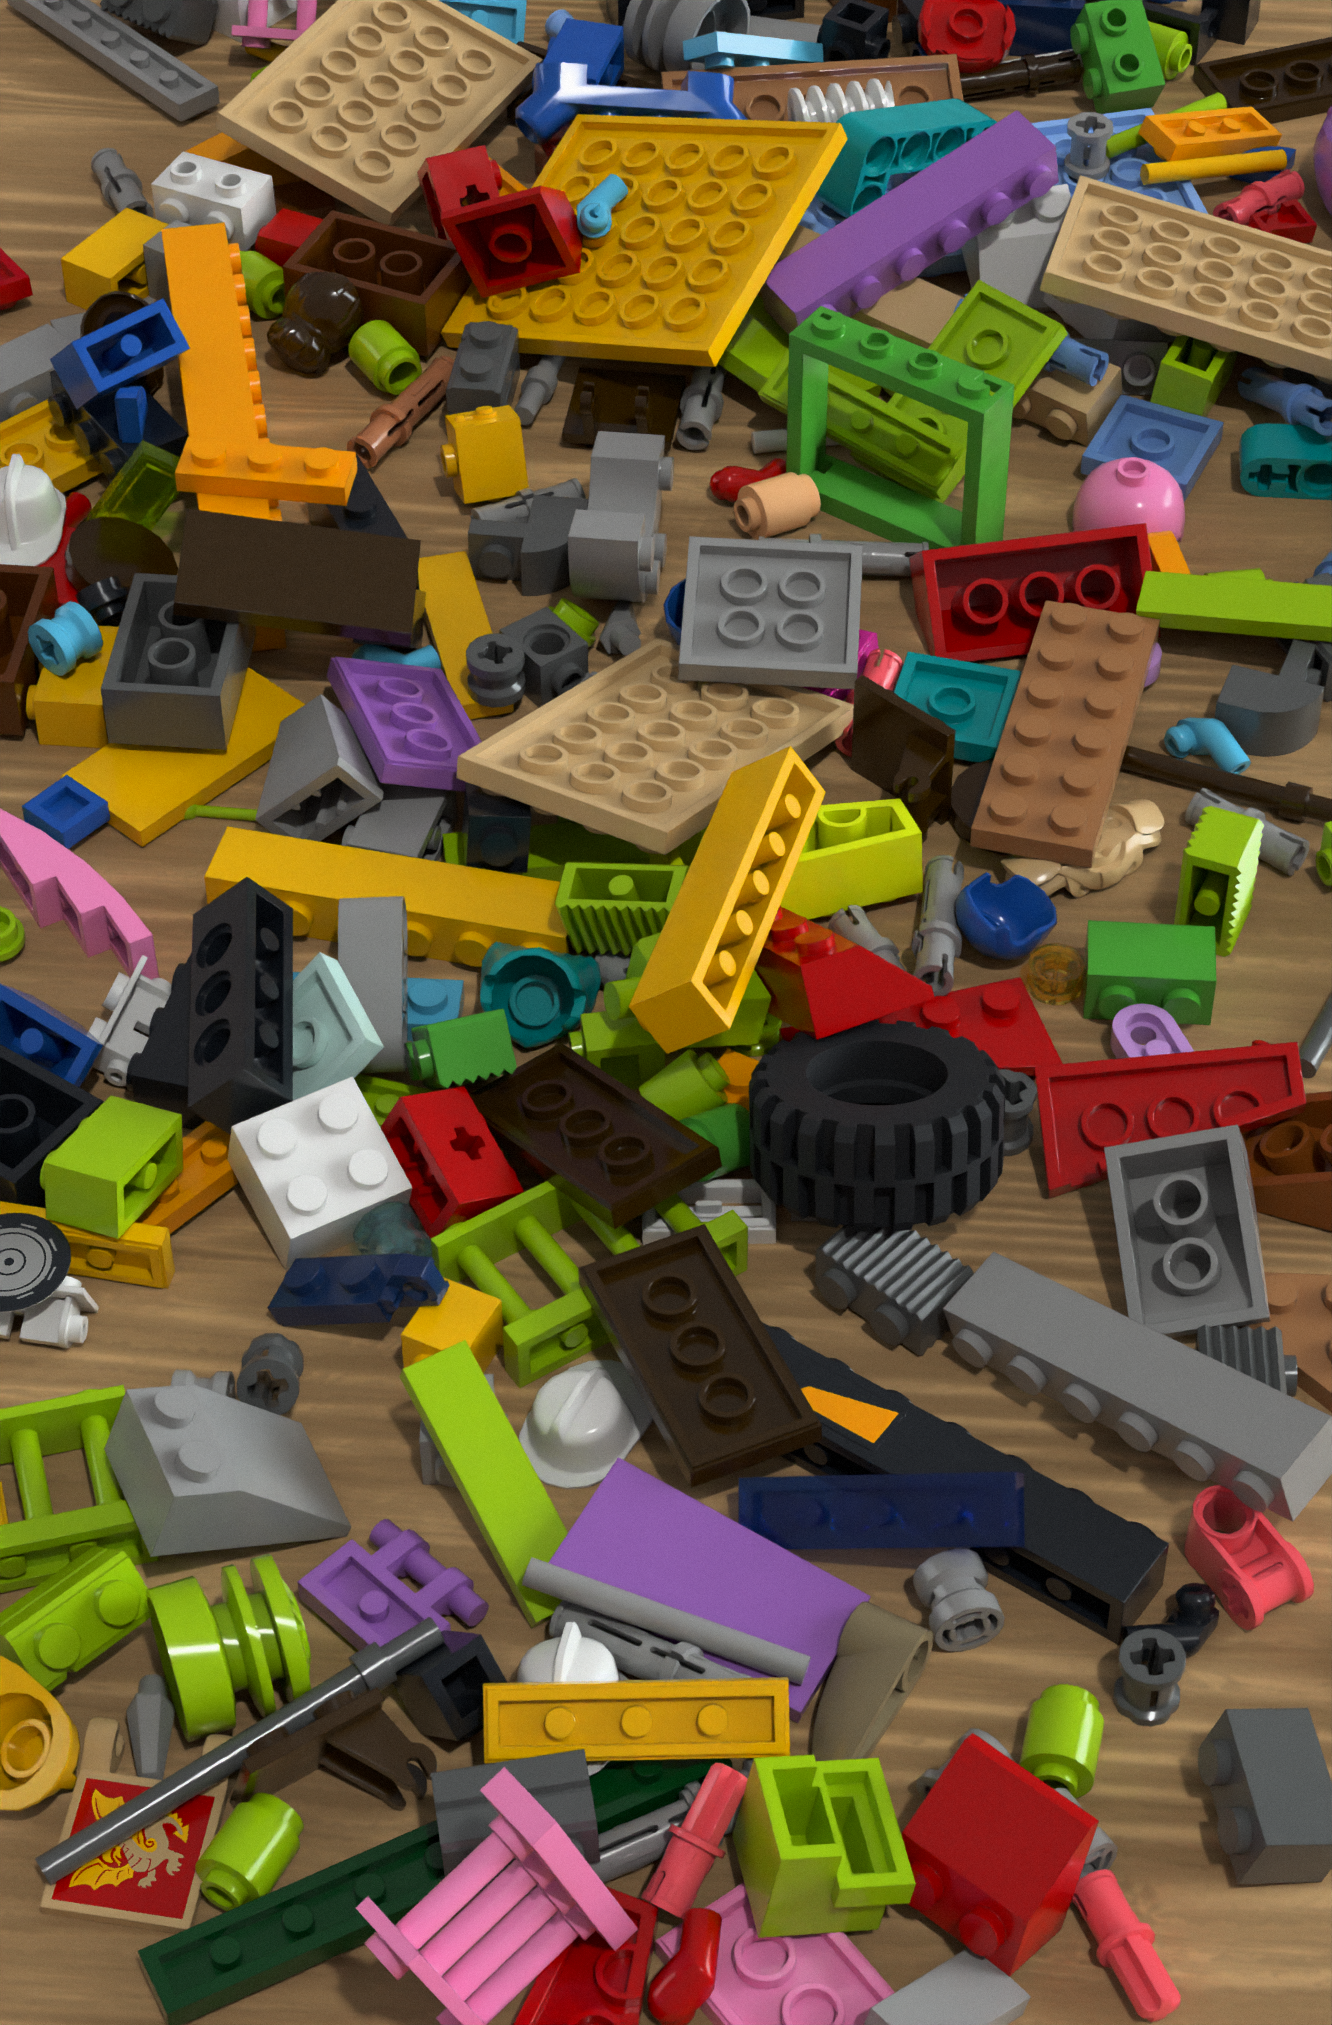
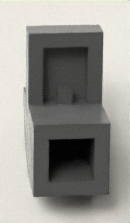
M534 495L527 523L471 519L468 530L469 562L474 577L522 581V596L546 595L568 587L570 585L568 535L575 510H587L589 499Z
M1294 639L1279 676L1232 665L1216 703L1215 719L1222 721L1245 754L1260 757L1285 755L1303 748L1315 737L1318 732L1325 687L1320 686L1322 671L1313 669L1316 644Z

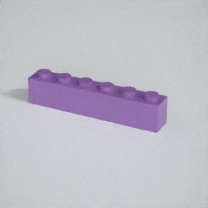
M1018 110L1014 111L775 264L761 287L765 311L789 335L820 306L837 313L840 312L847 317H851L861 309L871 307L884 294L903 282L916 278L934 262L948 253L956 252L967 241L990 226L1001 223L1010 213L1027 202L1046 194L1052 186L1059 182L1056 146Z

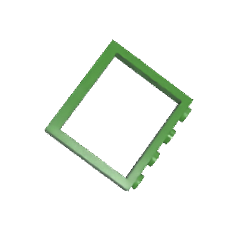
M820 306L789 334L786 473L807 474L812 478L820 495V511L892 542H928L930 550L1003 541L1014 384L945 357L934 350L923 348L896 337L887 331L879 330L854 320L840 312L837 313ZM828 364L968 422L962 512L826 454ZM990 391L995 392L993 396L989 395Z

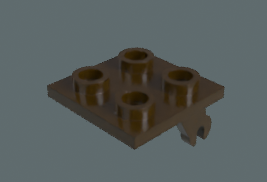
M579 367L562 431V442L583 443L594 446L598 431L665 435L664 450L670 451L681 397L685 388V376Z
M862 675L855 680L851 770L896 798L901 799L922 832L923 844L928 837V826L933 820L943 825L950 819L956 730L946 725L940 719L932 717L902 699L893 691L885 689Z
M378 1687L356 1698L352 1690H348L320 1705L312 1713L316 1721L292 1734H289L286 1727H280L268 1732L250 1744L245 1750L248 1758L242 1761L230 1802L233 1808H235L239 1803L249 1802L255 1793L273 1795L310 1773L326 1766L382 1798L391 1808L402 1811L406 1806V1801L398 1786L407 1791L413 1790L417 1799L422 1800L427 1791V1779L431 1780V1773L437 1771V1760L435 1754L428 1746L422 1743L411 1742L382 1710L385 1699ZM415 1761L419 1764L420 1768L408 1762Z

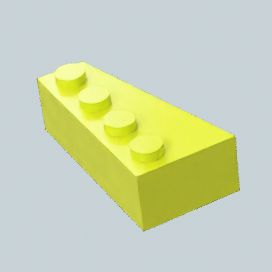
M901 799L821 805L780 904L781 907L810 920L818 917L833 916L842 908L844 911H847L849 905L863 907L880 902H891L900 897L923 892L922 832ZM707 827L666 855L649 853L650 864L691 865Z

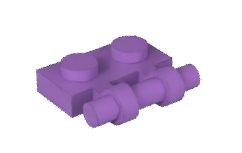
M389 1519L380 1521L370 1533V1541L379 1548L373 1555H370L351 1539L298 1581L300 1599L359 1651L373 1642H376L381 1647L428 1617L434 1620L441 1632L444 1630L451 1631V1624L441 1616L443 1614H456L468 1626H475L485 1617L489 1608L488 1603L473 1591L474 1583L467 1575L456 1567L447 1569L429 1554L430 1546L428 1542L411 1529L402 1531ZM411 1576L423 1588L415 1594L397 1577Z

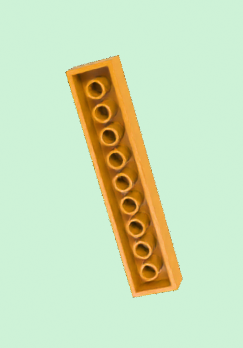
M225 223L161 229L171 313L190 349L177 357L188 437H210L226 441L270 443L269 438H266L268 437L264 404H262L260 377L257 370L255 345L252 338L239 244H228ZM196 493L198 510L282 521L281 509H277L279 507L278 500ZM256 626V636L252 652L286 648L284 629Z

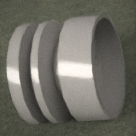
M630 0L623 24L624 48L630 59L659 73L705 69V63L684 61L683 41L716 31L749 35L750 9L747 0Z

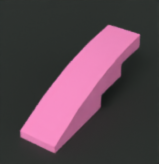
M0 809V867L38 926L43 928L64 920L88 958L111 949L131 978L143 955L148 959L140 974L151 980L159 978L153 935L126 900L83 859L42 830Z

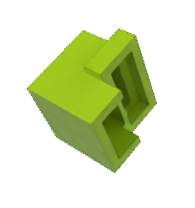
M813 1754L753 1759L732 1837L758 1938L878 1930L886 1905L910 1903L916 1883L879 1758L816 1761Z

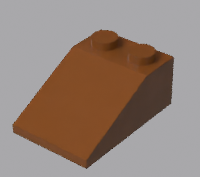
M1332 1091L1306 1093V1107L1303 1113L1241 1134L1247 1149L1257 1212L1332 1231Z

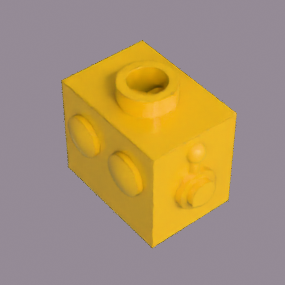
M510 405L493 408L492 406L477 407L475 411L445 415L448 444L440 445L442 467L446 478L453 477L454 490L464 504L486 500L490 502L500 501L504 497L515 496V493L519 490L529 488L521 421Z

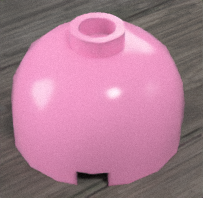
M1137 457L1120 458L1101 464L1091 471L1083 481L1074 503L1073 532L1146 523L1148 533L1170 530L1180 543L1185 525L1184 499L1180 486L1168 470L1149 460Z

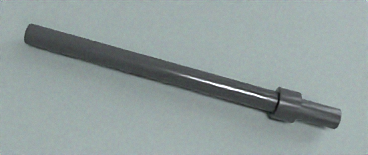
M428 1617L381 1647L376 1642H373L348 1658L351 1665L35 1858L46 1880L51 1886L240 1769L242 1761L248 1758L245 1752L246 1748L268 1732L280 1727H286L289 1734H292L316 1721L312 1713L334 1696L352 1690L357 1697L365 1691L369 1692L376 1687L381 1691L398 1681L396 1672L445 1643L441 1631L434 1620Z

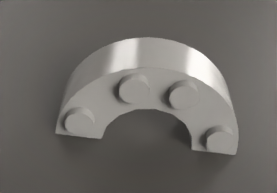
M598 431L591 454L587 510H575L568 535L569 577L571 590L575 598L645 602L648 594L658 595L660 567L664 568L667 551V534L659 533L662 491H672L674 479V457H664L665 435Z

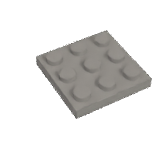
M689 536L678 680L854 689L858 670L863 545Z

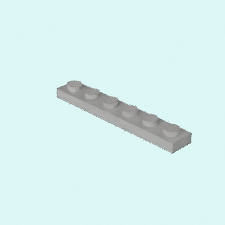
M7 0L10 6L180 122L194 118L200 112L220 103L219 90L216 84L107 11H103L101 7L90 0Z

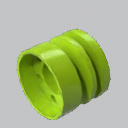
M270 1554L250 1559L254 1593L248 1595L236 1566L231 1564L221 1567L223 1602L211 1606L201 1585L194 1576L146 1589L149 1616L162 1668L168 1682L169 1692L175 1705L180 1726L188 1742L207 1737L210 1734H217L236 1728L234 1692L248 1689L255 1707L261 1716L265 1718L276 1711L271 1681L279 1679L288 1703L311 1690L309 1678L311 1652L304 1622L292 1590L288 1588L282 1579Z

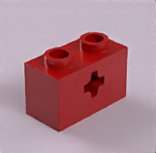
M485 145L428 157L417 172L436 238L451 241L440 220L441 212L462 207L461 204L465 198L467 204L471 205L500 197L499 190L502 189L501 172L496 160H489Z
M465 1086L400 1097L380 1127L413 1187L410 1203L430 1240L443 1233L451 1225L465 1222L524 1192L514 1169L508 1164L491 1134L485 1118L478 1111Z

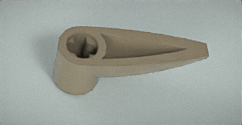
M863 1601L855 1608L840 1637L837 1659L830 1672L819 1703L812 1744V1755L814 1754L816 1761L869 1758L926 1667L934 1639L931 1630L868 1601Z

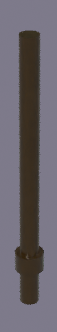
M1128 745L1126 747L1120 767L1122 769L1198 789L1206 788L1213 793L1279 810L1280 817L1304 822L1306 817L1323 822L1332 821V799L1313 794V787L1290 781L1285 787Z

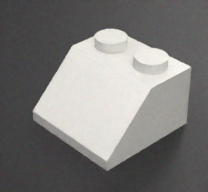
M1068 184L1052 186L1046 194L1027 202L1010 213L1004 221L990 226L961 247L971 288H973L978 280H981L1040 313L1054 311L1043 301L1045 292L1039 291L1072 199Z

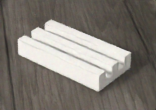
M715 1179L695 1182L677 1193L686 1204H695V1207L689 1208L701 1222H709L734 1210L748 1226V1244L776 1243L775 1203L768 1198L755 1179ZM762 1203V1206H722V1204ZM654 1207L642 1213L643 1245L676 1234Z

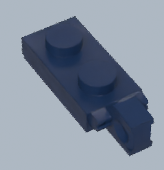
M399 1253L295 1258L270 1302L268 1309L277 1323L282 1324V1326L388 1323L398 1307L439 1306L450 1285L448 1281L444 1280L434 1265V1259L427 1256Z

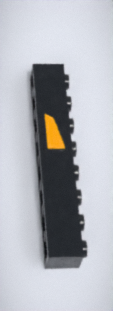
M763 1323L822 1424L821 1441L780 1455L781 1457L947 1550L957 1548L970 1549L977 1552L988 1573L1115 1644H1120L1123 1640L1124 1627L1135 1624L1163 1586L1169 1548L1168 1542L1157 1537L1145 1525L1133 1521L1129 1522L1094 1503L1084 1492L1075 1488H1067L1033 1470L1023 1459L1015 1455H1006L974 1438L959 1424L945 1422L917 1407L900 1392L891 1389L886 1390L860 1376L843 1361L836 1358H827L803 1345L784 1329L776 1326L770 1327Z

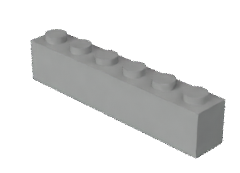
M994 1251L943 1308L954 1337L952 1339L953 1347L971 1365L978 1368H983L987 1365L1007 1375L1024 1392L1030 1395H1038L1040 1392L1062 1403L1070 1414L1082 1422L1092 1423L1095 1420L1118 1432L1121 1438L1133 1448L1142 1452H1148L1151 1449L1173 1460L1184 1473L1195 1480L1204 1482L1210 1479L1233 1491L1240 1501L1256 1511L1263 1512L1268 1509L1293 1522L1332 1474V1416Z

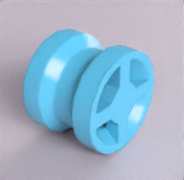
M67 602L56 609L53 619L42 618L29 626L28 629L29 643L38 660L47 670L59 676L74 669L78 658L88 659L100 652L103 647L102 635L98 625L87 610L76 602Z

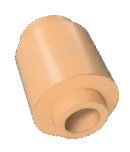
M787 472L741 487L734 504L735 519L741 530L747 532L752 538L758 540L759 536L768 538L807 525L812 517L819 514L821 506L820 495L816 484L810 476Z

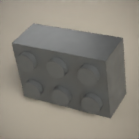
M135 573L101 686L108 742L141 746L152 745L227 750L256 636V625L173 615L178 575Z

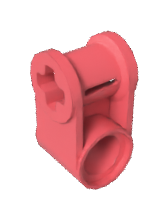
M1219 1484L1207 1487L1197 1495L1192 1507L1184 1543L1185 1557L1190 1566L1200 1574L1218 1596L1224 1609L1238 1626L1245 1630H1252L1262 1624L1264 1614L1290 1600L1294 1603H1302L1314 1593V1583L1306 1561L1291 1543L1284 1540L1262 1512L1248 1507L1236 1497L1233 1491ZM1214 1530H1222V1531L1227 1532V1533H1229V1534L1219 1533V1532L1214 1531Z

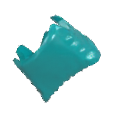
M499 941L495 942L488 948L482 960L480 1003L483 1012L504 1009L511 1040L524 1048L541 1046L574 1031L581 1025L580 1014L591 1013L602 981L599 963L592 956H573L568 953H559L541 947L526 948L524 946L504 944Z

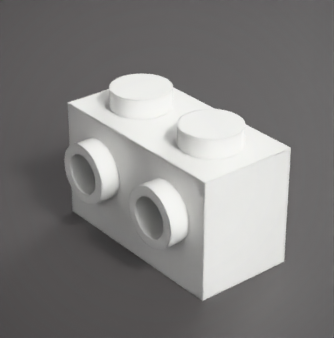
M183 151L151 183L157 220L170 224L176 219L192 226L225 223L228 244L238 243L240 251H247L256 242L259 230L264 225H267L276 215L271 175Z

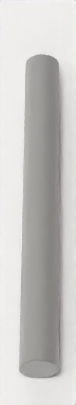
M533 1557L524 1574L522 1585L668 1638L680 1642H689L700 1647L702 1650L778 1677H788L789 1681L802 1685L811 1660V1656Z

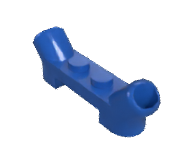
M565 62L543 63L534 67V93L515 109L516 125L531 142L540 145L546 144L577 114L748 119L733 103L734 78L729 75L714 72L688 71L680 86V90L587 84V64Z

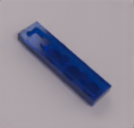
M1019 1472L742 1477L739 1478V1524L788 1551L1025 1548L1024 1474Z

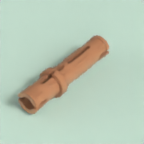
M447 356L435 358L431 365L390 404H382L372 412L370 423L348 441L347 451L356 452L365 468L368 469L371 466L374 467L379 459L392 447H399L404 444L412 434V427L446 396V388L454 360Z

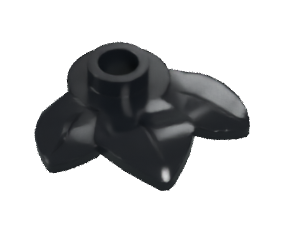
M113 576L82 589L75 596L79 605L87 610L97 625L119 627L130 588L123 587L118 576Z

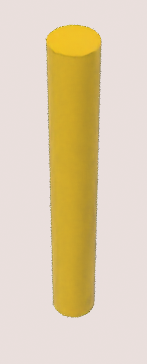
M1283 149L1143 164L1140 169V178L1144 185L1284 170L1287 166V155Z

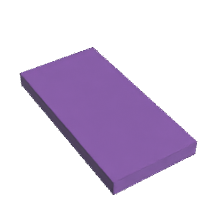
M337 656L335 658L331 657L327 678L380 783L465 792V783L468 782L457 779L458 756L482 741L443 671L439 668Z
M619 1457L549 1561L550 1564L811 1656L802 1685L789 1681V1719L796 1723H799L835 1663L840 1637L849 1617L863 1601L869 1602L871 1598L868 1594ZM635 1626L675 1645L680 1643V1641ZM702 1650L704 1658L738 1673L747 1674L753 1678L778 1677Z

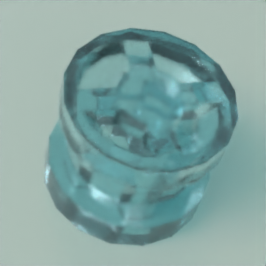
M399 1201L388 1202L375 1207L363 1216L353 1233L354 1243L362 1255L407 1253L416 1256L432 1257L431 1238L425 1231L419 1230V1219L412 1208L406 1203Z

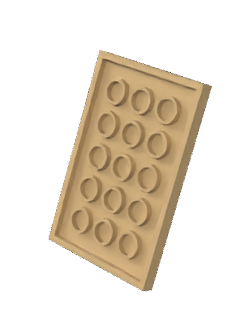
M338 0L218 112L215 129L379 223L392 225L423 194L417 172L425 159L467 149L532 82L534 67L537 63H542L543 59L439 0Z
M1080 175L1039 291L1052 294L1054 298L1063 303H1082L1104 310L1109 316L1119 320L1134 319L1156 326L1161 332L1171 336L1186 335L1208 342L1217 350L1245 353L1261 358L1263 362L1272 367L1294 368L1313 374L1324 383L1332 384V252Z
M656 638L459 755L457 779L479 786L486 794L506 796L528 804L534 811L540 814L557 815L582 824L589 832L602 835L609 834L636 844V847L643 852L666 855L708 826L731 772L789 746L794 749L802 761H805L843 735L844 729L853 719L854 705L800 686L678 680L680 645Z

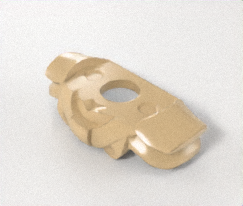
M1136 799L1121 804H1110L1091 868L1010 854L1000 862L1007 871L1005 881L1014 875H1021L1045 891L1047 896L1065 887L1068 892L1078 898L1085 896L1091 889L1098 890L1112 886L1122 880L1123 876L1130 875L1139 868L1143 861L1144 849L1158 846L1161 843L1159 829L1165 824L1164 817L1157 805L1146 799Z

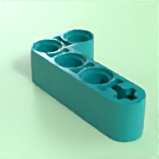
M955 98L847 113L836 122L842 124L847 141L818 189L816 198L847 219L885 195L890 175L924 170L997 122L964 101Z
M1271 423L1256 424L1248 428L1241 435L1239 440L1240 481L1245 491L1260 497L1332 500V435H1320L1306 425Z

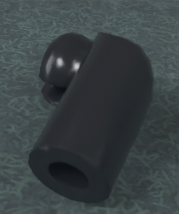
M1201 1583L1183 1585L1176 1592L1177 1606L1171 1611L1164 1623L1125 1626L1123 1641L1130 1634L1146 1628L1160 1629L1172 1634L1182 1644L1186 1658L1194 1656L1218 1625L1219 1610L1214 1607L1216 1603L1214 1591L1209 1586ZM1147 1648L1143 1651L1142 1662H1148L1150 1649Z

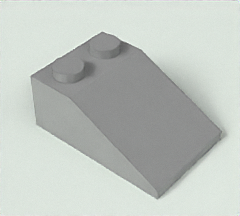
M1238 1124L1105 1147L1104 1151L1129 1318L1170 1338L1196 1334L1198 1328L1205 1324L1210 1328L1221 1325L1227 1329L1232 1325L1239 1327L1269 1322L1270 1313L1257 1209L1247 1149Z
M194 1384L126 1390L104 1450L151 1557L348 1536L351 1525L302 1423Z

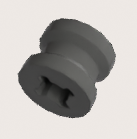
M500 633L486 634L473 640L466 650L467 668L470 670L467 677L468 694L475 702L492 708L505 707L516 703L523 697L526 691L525 673L522 671L525 664L523 645L514 637Z

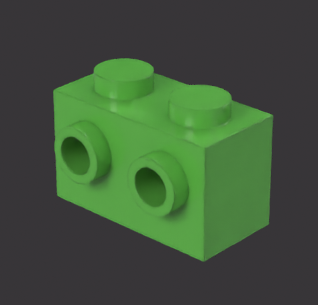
M1105 0L1084 4L1075 24L1071 27L1070 38L1075 54L1081 55L1085 69L1083 73L1084 91L1088 99H1093L1096 112L1105 114L1153 107L1166 83L1142 0Z

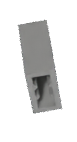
M320 694L280 723L255 818L257 822L273 834L321 841L382 801L384 794L382 784L347 715Z

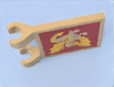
M93 1717L89 1721L84 1739L80 1770L58 1844L162 1781L115 1773L125 1748L123 1736L119 1734L120 1725L118 1720ZM210 1734L205 1740L202 1756L228 1741L232 1736ZM239 1770L51 1886L47 1881L39 1906L41 1913L173 1934L193 1927L203 1894L200 1888L202 1881L196 1872V1863L220 1830L227 1800L237 1780Z

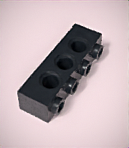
M248 877L194 913L192 927L188 1108L201 1119L211 1122L229 1135H231V1127L233 1125L293 1101V908Z

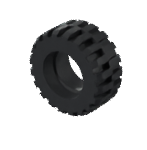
M875 1019L818 1040L802 1031L795 1033L790 1042L781 1040L775 1044L768 1054H764L751 1073V1080L749 1082L750 1170L755 1181L777 1206L784 1204L789 1213L802 1219L807 1216L814 1217L820 1225L837 1228L841 1224L854 1226L855 1231L874 1232V1228L892 1227L893 1231L912 1230L915 1224L926 1223L928 1226L946 1222L950 1214L955 1213L961 1216L972 1210L978 1201H983L998 1183V1178L1002 1174L1005 1122L1004 1077L999 1072V1068L984 1050L979 1051L974 1042L963 1036L953 1038L948 1030L934 1026L925 1029L916 1027L915 1022L897 1020L896 1024L879 1023V1019Z

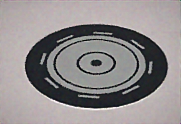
M27 1213L0 1215V1312L18 1311L40 1303L54 1293L66 1278L71 1263L70 1246L63 1232L52 1222Z

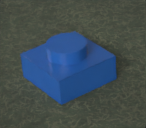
M65 775L22 805L25 822L42 830L67 849L110 820L108 802L68 775Z

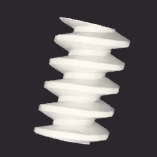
M876 78L870 79L867 82L865 92L859 82L850 81L847 84L845 95L839 84L830 83L825 97L821 89L813 85L808 88L805 100L798 88H791L788 91L787 98L788 121L836 123L843 115L850 112L895 106L890 81H886L885 89H883L882 84Z

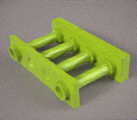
M548 1181L465 1222L455 1223L443 1233L431 1238L432 1258L442 1277L455 1282L469 1277L481 1292L501 1299L502 1318L508 1324L502 1327L505 1371L519 1389L610 1342L608 1335L579 1284L578 1267L551 1235L583 1219L613 1255L641 1246L624 1225L614 1230ZM677 1193L654 1206V1209L676 1234L705 1224L734 1275L737 1276L747 1271L748 1226L734 1210L709 1222H701ZM527 1248L563 1291L565 1296L539 1309L531 1310L496 1268L495 1263Z
M124 1385L103 1389H87L73 1395L0 1409V1465L14 1462L25 1516L23 1521L0 1525V1593L40 1585L93 1546L105 1547L107 1550L110 1548L123 1550L134 1565L159 1561L158 1556L151 1557L104 1450L125 1395ZM84 1448L97 1506L54 1514L42 1456Z

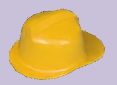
M0 1655V1810L21 1811L56 1794L60 1789H73L75 1787L77 1777L73 1772L78 1764L80 1740L77 1727L61 1703L21 1666Z

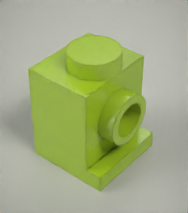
M607 1011L580 1014L581 1031L568 1033L570 1049L630 1089H638L639 1086L665 1068V1051L657 1045L653 1036L641 1027L636 1017L614 1021L609 1017Z

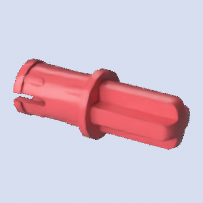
M715 1763L710 1767L681 1827L670 1824L668 1831L674 1834L656 1872L653 1873L646 1889L643 1891L642 1898L683 1919L684 1913L691 1909L697 1893L716 1857L723 1859L726 1854L725 1851L717 1847L744 1795L748 1781L744 1774L722 1763Z
M1103 1869L1089 1873L1078 1881L1072 1902L1077 1906L1099 1946L1096 1951V1957L1103 1967H1112L1137 2014L1142 2018H1146L1151 2023L1160 2021L1179 2007L1180 1994L1152 1946L1155 1940V1933L1149 1924L1138 1920L1117 1883L1116 1876L1111 1870Z

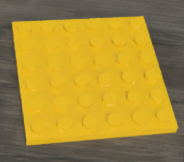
M577 114L531 188L545 186L564 191L577 216V204L608 175H617L626 184L628 194L611 210L612 225L610 231L598 239L587 238L583 235L580 273L481 298L472 281L441 330V335L449 348H459L466 324L470 322L492 321L498 324L513 325V327L518 329V353L716 367L846 143L847 136L842 124L830 122Z

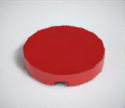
M924 0L917 22L919 42L928 56L957 54L960 73H980L996 67L1008 56L1016 32L1014 14L1007 5L1005 8L998 0Z

